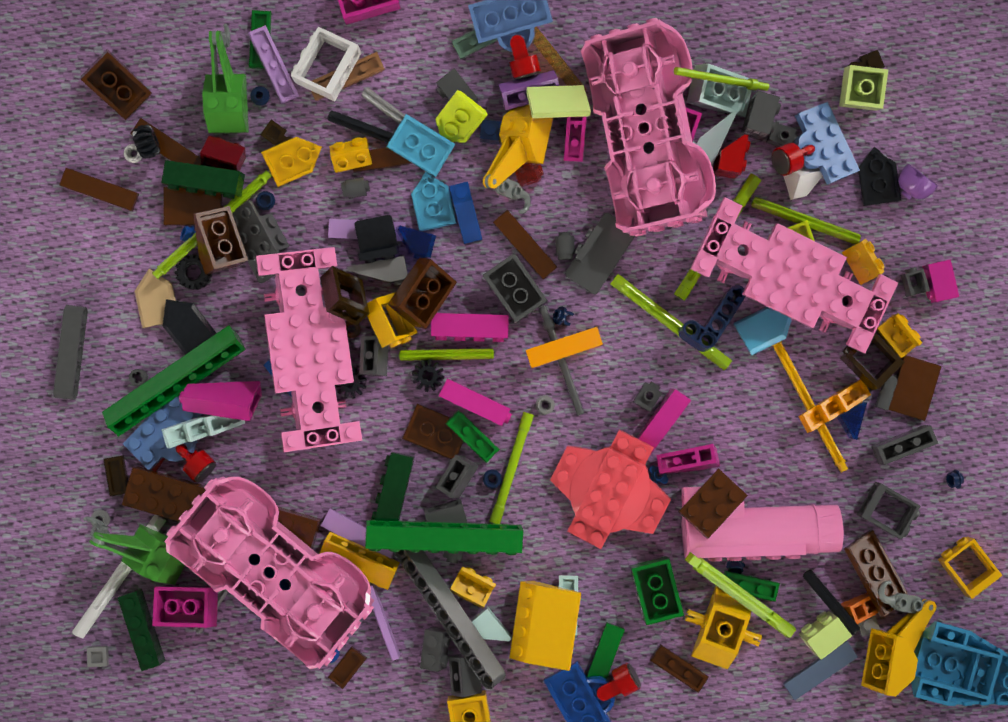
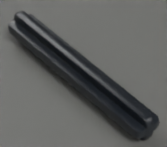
M333 110L328 114V121L385 143H389L394 133Z
M811 569L803 574V578L821 600L840 619L851 635L858 633L860 630L859 625Z

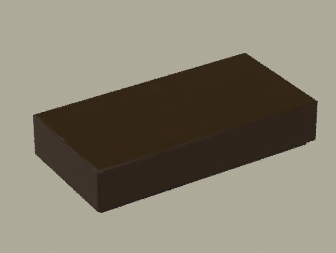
M124 455L103 459L109 495L125 494L128 476Z

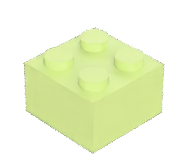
M855 65L845 67L839 106L874 111L883 109L888 69Z
M830 611L819 614L814 623L806 624L801 629L802 632L799 633V636L809 649L821 660L852 637L840 619Z

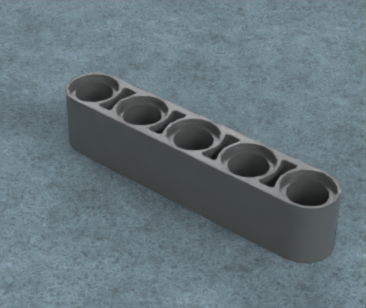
M66 305L64 308L53 390L55 398L70 400L77 398L88 315L87 307Z

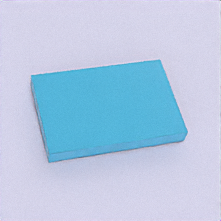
M406 114L386 147L436 177L453 150L455 143Z

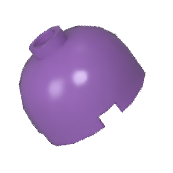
M907 164L899 175V186L903 189L901 194L909 200L912 197L918 200L925 199L938 187L937 184L910 164Z

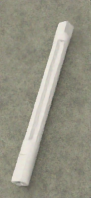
M154 515L146 527L159 532L166 519L162 516ZM122 561L73 629L72 633L75 636L85 637L132 570Z

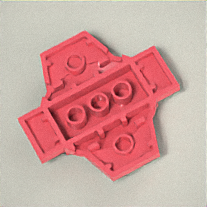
M620 429L611 446L604 447L598 451L568 445L550 479L571 501L575 517L567 532L602 549L610 533L622 529L653 534L671 501V498L649 478L648 469L645 464L654 447Z

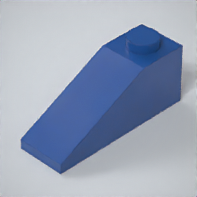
M468 181L449 186L464 244L483 240Z

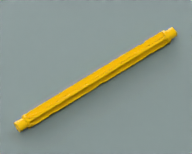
M782 341L772 345L806 410L815 406ZM824 423L817 430L835 462L834 465L838 467L840 472L846 471L848 469L845 463L846 460L843 459Z

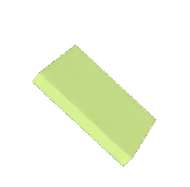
M584 85L527 87L526 89L532 118L586 117L591 114Z

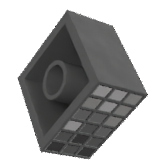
M757 90L750 99L740 135L746 134L749 135V138L760 141L769 137L770 133H773L776 122L773 121L774 117L778 115L781 108V103H779L780 97Z

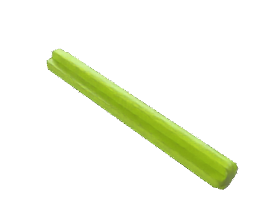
M493 349L401 350L399 352V359L401 361L494 358Z

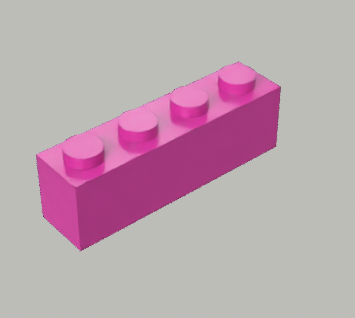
M436 313L431 321V336L439 341H447V337H454V341H466V338H473L475 342H485V338H493V342H504V339H508L509 315Z

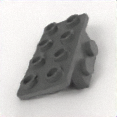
M246 201L232 214L249 260L247 262L258 282L264 283L276 274L258 276L256 256L277 254L290 246L272 213L260 216L253 202Z
M605 213L594 229L590 227L585 235L587 238L584 245L579 244L574 252L577 255L565 273L566 277L594 295L599 292L635 237L630 236L628 233H623V230L616 228V217L610 213Z

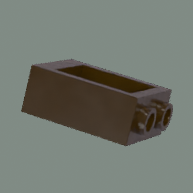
M331 266L320 277L326 311L356 325L370 314L362 279L334 266ZM340 289L347 291L350 299L343 297Z
M876 333L871 342L890 361L875 377L853 357L857 350L846 346L842 351L844 354L840 357L871 391L879 389L904 363Z

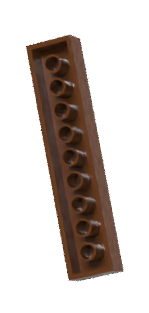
M137 466L132 468L122 505L181 522L179 517L186 510L188 511L193 507L191 504L193 500L206 491L204 489L205 485ZM278 507V521L313 549L322 519Z

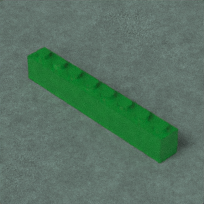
M228 325L102 411L107 427L119 437L179 396L187 384L198 383L246 349L239 335Z
M366 520L365 549L375 552L381 549H389L391 552L408 550L409 552L417 553L420 550H428L430 553L447 551L448 553L456 554L459 551H466L469 554L486 552L490 555H496L498 552H502L507 555H516L517 553H522L524 530L522 525Z

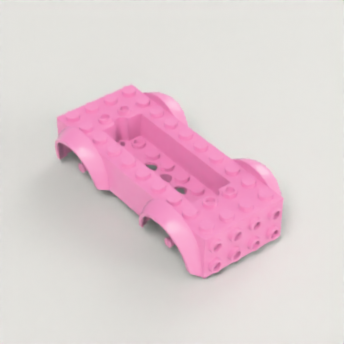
M658 18L649 19L642 25L637 23L631 24L625 30L614 29L604 36L601 34L591 36L590 40L585 41L581 49L591 90L593 113L602 115L611 159L604 168L611 190L616 228L623 230V233H628L630 236L635 237L646 235V231H664L666 226L677 228L684 226V222L691 224L702 222V218L708 217L706 209L714 200L716 193L715 175L711 162L705 151L692 142L683 92L691 84L692 78L674 75L675 67L693 70L690 53L679 32L660 19L658 20ZM639 104H644L647 108L643 115L636 113V107ZM643 123L649 125V130L645 134L640 132V126ZM647 142H652L654 144L653 152L645 153L644 145Z
M223 476L214 480L211 479L204 487L206 491L201 496L198 495L191 503L193 507L188 511L186 510L179 517L181 522L176 526H172L166 533L168 536L164 541L166 543V552L192 570L215 592L226 589L261 618L260 629L287 648L309 669L318 667L320 669L323 664L327 667L336 655L335 650H341L349 639L347 635H353L362 623L359 620L361 618L365 620L374 608L372 606L374 599L371 598V587L367 577L355 564L339 554L333 552L316 553L278 521L279 510L275 501L255 483L241 477L225 478ZM251 554L259 555L260 562L258 565H252L249 562ZM266 567L274 569V577L268 578L265 576L264 570ZM282 579H288L291 582L289 590H282L280 588V581Z

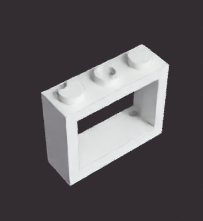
M318 27L313 32V35L310 36L308 46L302 50L298 64L293 66L291 77L296 84L335 102L362 52L359 45ZM324 42L346 52L326 88L305 78Z

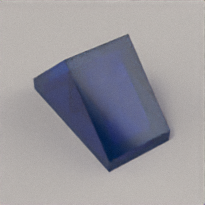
M861 401L847 412L837 416L850 439H858L867 402Z

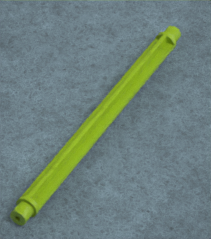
M267 170L259 174L256 179L242 190L241 197L235 196L224 207L230 206L231 212H235L239 206L245 203L263 185L268 183L267 181L272 175ZM196 232L152 272L157 279L163 274L165 275L197 246Z

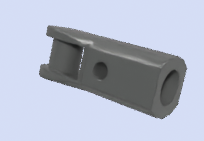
M891 376L881 386L875 404L876 408L889 410L893 392L897 385V378L895 376Z

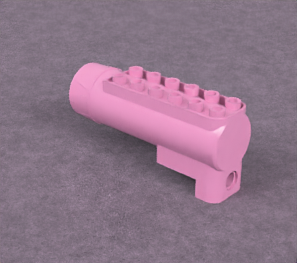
M700 487L681 488L682 507ZM743 501L709 539L703 536L683 516L681 523L684 558L691 552L698 558H707L711 562L722 561V557H727V560L742 561V557H746V560H761V556H765L769 560H778L784 555L785 558L801 559V555L841 552L844 539L843 520L838 505L811 504L804 506L744 508Z

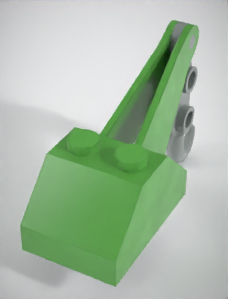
M224 24L225 33L222 31H209L212 74L205 75L202 92L203 113L208 133H249L246 74H233L226 53V47H230L231 43L230 30L228 25ZM216 47L218 49L223 74H219Z
M89 516L83 518L84 521L94 524L91 528L90 535L92 537L89 541L92 545L123 556L121 561L141 576L158 583L176 584L185 565L166 552V543L164 541L168 536L142 524H139L134 536L109 534V527L102 521Z

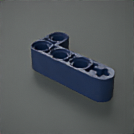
M734 285L726 291L704 326L694 320L684 323L679 328L680 338L698 351L706 352L717 343L746 297L742 295L744 288L740 285ZM734 293H736V299L730 301L733 298ZM722 307L728 309V315L723 313ZM712 322H715L718 325V330H715L712 327ZM686 327H690L692 329V335L686 332ZM702 338H706L708 340V346L702 343Z

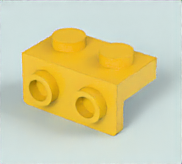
M357 137L348 142H336L329 146L331 161L336 173L372 164L367 137Z
M867 239L842 251L843 256L847 257L846 261L860 285L878 277V275L884 272L882 260L880 258L877 259L874 253L875 248Z
M897 313L891 315L880 324L876 331L888 346L902 358L913 348L920 346L922 341L920 340L919 333L909 327L908 320L903 315Z
M461 567L450 591L483 609L496 584L493 583L491 578L476 574V571L470 567Z

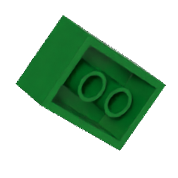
M667 556L630 565L646 625L684 616L670 559Z

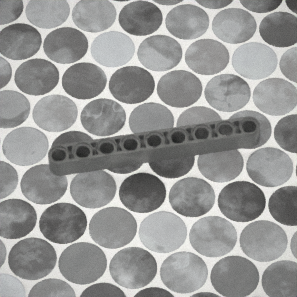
M408 550L393 552L481 684L486 689H492L504 680L506 674L503 667L423 550L417 553L409 552Z

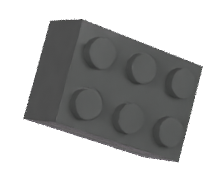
M515 253L483 274V278L515 324L548 301Z

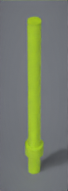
M680 67L674 68V75L746 87V89L753 91L757 89L768 91L770 87L768 83L759 82L757 79L752 78L747 80Z

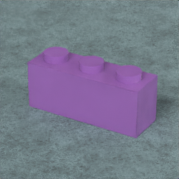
M554 70L498 84L505 110L529 104L526 94L527 87L559 86L558 77Z

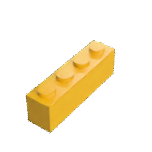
M329 532L319 553L333 552L347 558L363 572L370 583L386 590L389 589L400 562L365 549L364 546L332 532Z

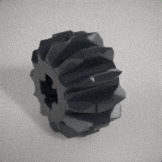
M141 125L133 129V141L141 157L144 159L152 158L160 153L158 138L150 125Z
M422 360L420 362L423 368L415 365V369L419 370V373L412 372L413 376H418V379H414L413 383L420 381L421 383L417 388L421 389L425 385V392L429 391V385L435 391L434 383L441 386L442 383L437 380L438 378H445V376L438 375V373L444 370L443 368L436 370L439 365L438 362L431 367L432 360H428V366ZM427 370L434 375L431 377L433 378L431 381L423 378V375H426L424 372Z
M357 367L352 369L353 379L355 380L352 388H349L350 385L346 384L335 385V387H341L338 394H342L345 391L344 398H348L351 393V397L354 399L356 398L355 391L362 395L363 393L359 388L366 389L367 387L361 384V382L367 381V378L360 379L362 375L359 372L356 374Z

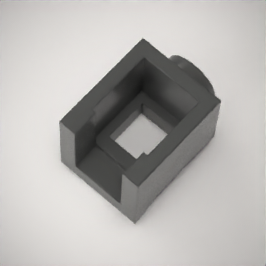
M916 267L906 269V274L900 275L906 297L930 291L924 269L917 270ZM915 276L917 285L912 287L909 277Z

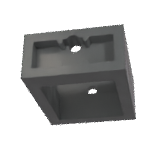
M875 482L857 515L902 540L910 532L909 526L912 521L916 520L919 516L921 506L887 486ZM884 492L908 506L895 530L870 517Z

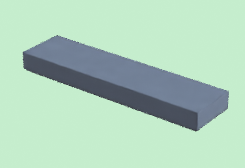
M845 641L822 660L817 659L783 682L792 698L796 700L851 663L858 656L848 641Z

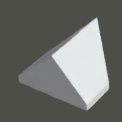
M803 166L801 170L784 176L790 200L805 197L810 193L823 176L819 168L806 169Z

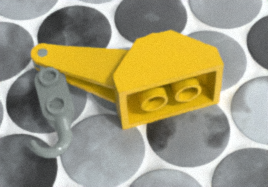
M529 104L513 108L503 116L499 132L502 146L486 175L483 177L485 188L495 189L497 194L509 199L523 198L525 202L524 208L518 211L521 214L529 210L530 196L521 188L518 182L510 180L508 177L524 163H544L553 118H532Z
M885 581L878 589L879 599L883 603L890 605L893 609L908 612V614L888 632L871 628L861 686L887 696L896 697L915 679L918 659L914 650L928 622L936 611V603L903 593L886 596L884 593L885 587L892 584V582Z

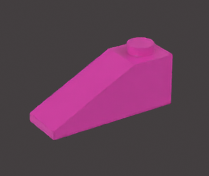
M566 117L564 161L583 162L586 117Z
M714 444L656 455L659 474L700 471L720 467L717 448Z

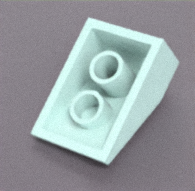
M711 64L695 65L694 68L697 71L749 79ZM692 78L687 103L731 114L734 111L737 113L736 116L746 117L752 90H748L746 87Z

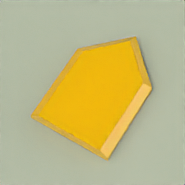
M294 137L261 153L277 187H280L312 173L322 146L299 137Z

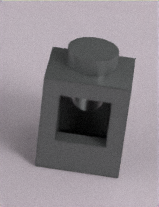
M775 121V129L773 133H770L766 143L777 147L793 143L798 135H795L796 129ZM782 132L787 134L786 139L781 136Z
M652 381L650 384L645 382L633 402L646 411L651 412L662 394L659 391L661 387ZM648 392L653 394L651 399L646 398Z

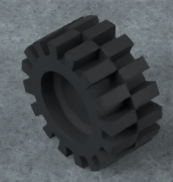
M186 255L184 259L179 261V264H176V279L185 288L199 290L201 287L207 286L206 284L211 281L209 279L212 277V273L205 275L198 255ZM191 265H197L201 270L200 276L195 280L187 276V269Z

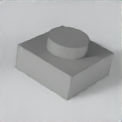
M875 615L858 624L862 637L869 635L871 628L880 630Z
M90 646L87 648L88 667H104L109 665L108 646Z

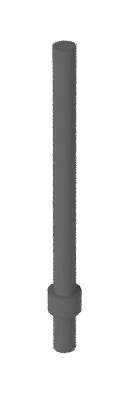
M546 305L542 306L539 310L544 321L542 323L544 330H547L550 341L557 340L554 329L555 323L553 319L551 320ZM565 358L558 359L577 416L582 415L584 410Z

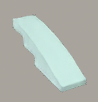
M203 415L161 430L166 447L172 448L245 424V420Z

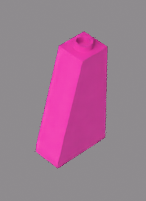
M448 378L439 394L440 397L500 426L503 423L508 424L512 413H509L510 408Z
M261 382L187 384L184 391L180 393L179 401L182 403L183 411L250 421L262 397Z
M670 389L637 436V439L653 446V452L691 402V399L676 389Z

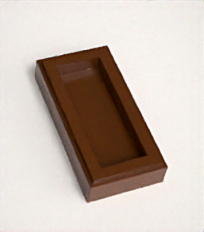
M351 646L328 678L343 689L367 657Z

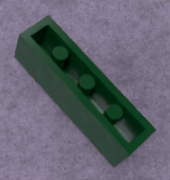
M165 160L161 183L167 185V189L179 191V188H184L189 193L197 194L198 191H204V194L208 196H216L217 193L223 194L224 198L234 199L235 196H242L245 174L235 170Z
M391 452V455H387L384 465L387 466L386 474H382L380 485H383L382 491L377 493L375 501L378 504L377 511H373L371 520L399 521L415 457L397 452Z
M142 588L117 597L141 672L160 666L166 660L155 627L152 626L153 621Z

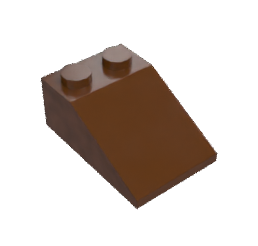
M108 49L81 75V80L125 120L152 94Z
M230 206L193 215L198 253L205 275L238 267L249 261Z

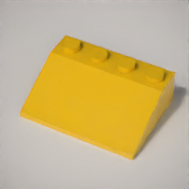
M521 581L509 658L528 664L569 671L581 592L537 581Z

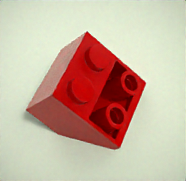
M744 134L717 154L713 169L714 175L735 179L741 175L742 171H745L747 160H744V157L750 148L749 135Z

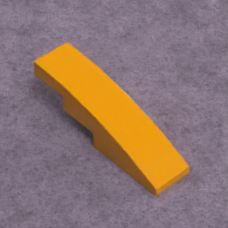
M594 327L525 351L531 368L603 345L598 328Z
M859 379L811 407L798 417L807 433L824 423L833 420L841 413L847 412L871 396V393L865 383Z

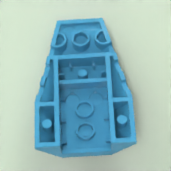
M934 621L924 630L915 649L918 662L915 679L911 682L914 697L947 706H972L973 704H980L982 706L989 704L1008 705V654L970 630Z

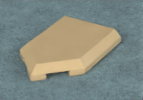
M148 269L134 291L142 328L163 324L166 299L176 301L173 284L162 276L157 279L152 274L153 270Z

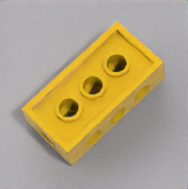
M486 690L467 697L448 696L447 704L450 722H491ZM472 712L475 716L468 718L465 716V713Z

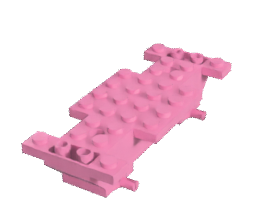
M726 197L723 198L690 269L705 277H709L714 266L717 265L721 269L717 281L723 284L728 274H735L741 278H746L749 281L742 295L810 328H814L820 316L823 321L818 330L826 333L830 323L852 329L846 345L861 353H866L898 282L880 274L870 291L850 281L853 273L846 271L844 277L839 275L847 257L778 223L775 224L768 240L749 231L752 226L751 223L744 221L742 227L734 224L742 205ZM740 245L745 248V254L743 256H741L738 253V247ZM844 296L848 299L847 306L842 304Z
M335 247L256 256L258 276L276 274L275 293L264 294V302L276 301L280 313L266 314L264 319L275 393L292 391V405L290 408L280 409V412L288 411L287 413H280L281 417L292 415L296 423L295 431L281 433L283 452L362 441L360 421L340 424L338 408H346V404H338L346 403L345 399L337 401L335 385L354 382L346 323L344 319L328 313L326 307L323 306V291L318 269H326L331 266L337 267ZM297 286L305 289L304 296L296 294L295 289ZM315 402H319L322 406L319 413H315L312 409V405Z

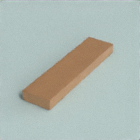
M377 52L356 62L342 89L385 71ZM335 71L312 80V82L326 88ZM311 91L315 101L324 98V96Z

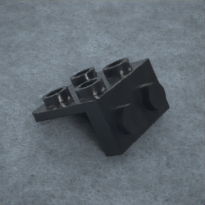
M391 215L355 222L354 225L360 249L358 253L359 262L365 261V264L376 262V258L384 257V260L395 258V255L400 252Z

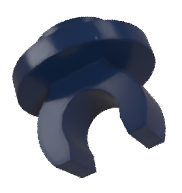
M561 306L553 313L554 323L556 325L570 326L571 323L566 321L567 315L573 316L574 313L567 311L565 307Z

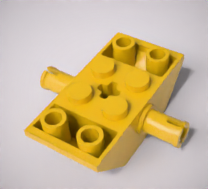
M716 585L704 615L688 609L686 612L688 615H685V621L700 625V631L691 657L728 669L736 658L742 641L757 647L760 645L758 640L761 641L762 635L746 630L751 611ZM725 624L727 629H723L721 632L720 627Z

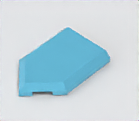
M425 172L411 193L419 232L457 224L448 185Z
M765 307L734 322L733 325L752 356L785 340L792 319L769 307Z

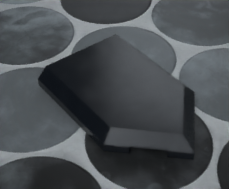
M873 147L859 166L860 171L858 175L863 206L902 201L896 162L887 158L880 150Z
M166 299L162 326L185 355L216 334V331L194 303Z

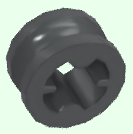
M134 369L129 374V381L134 386H140L148 381V374L142 369ZM140 372L143 380L137 383L134 375Z

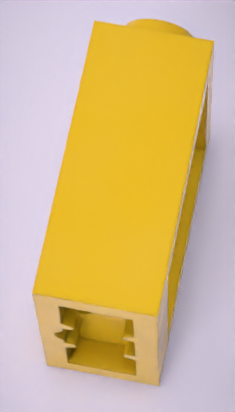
M395 293L375 298L367 303L370 313L367 317L382 348L389 345L390 348H394L400 344H405L412 340L411 336L417 334L416 328L388 305ZM383 307L386 308L399 336H395Z
M967 536L959 539L956 542L957 545L952 549L949 548L942 552L938 561L963 594L973 599L1003 575L976 540ZM967 547H970L987 570L966 586L948 562Z

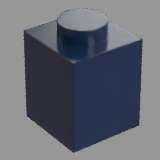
M484 119L481 123L480 142L499 144L501 121Z

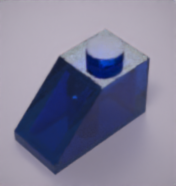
M401 225L396 227L399 237L409 254L414 255V259L431 258L436 235Z

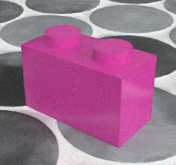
M951 259L923 266L930 291L926 292V296L931 300V303L959 297Z

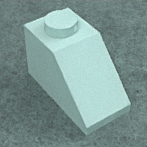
M488 606L471 619V622L483 639L510 641L512 639V635Z

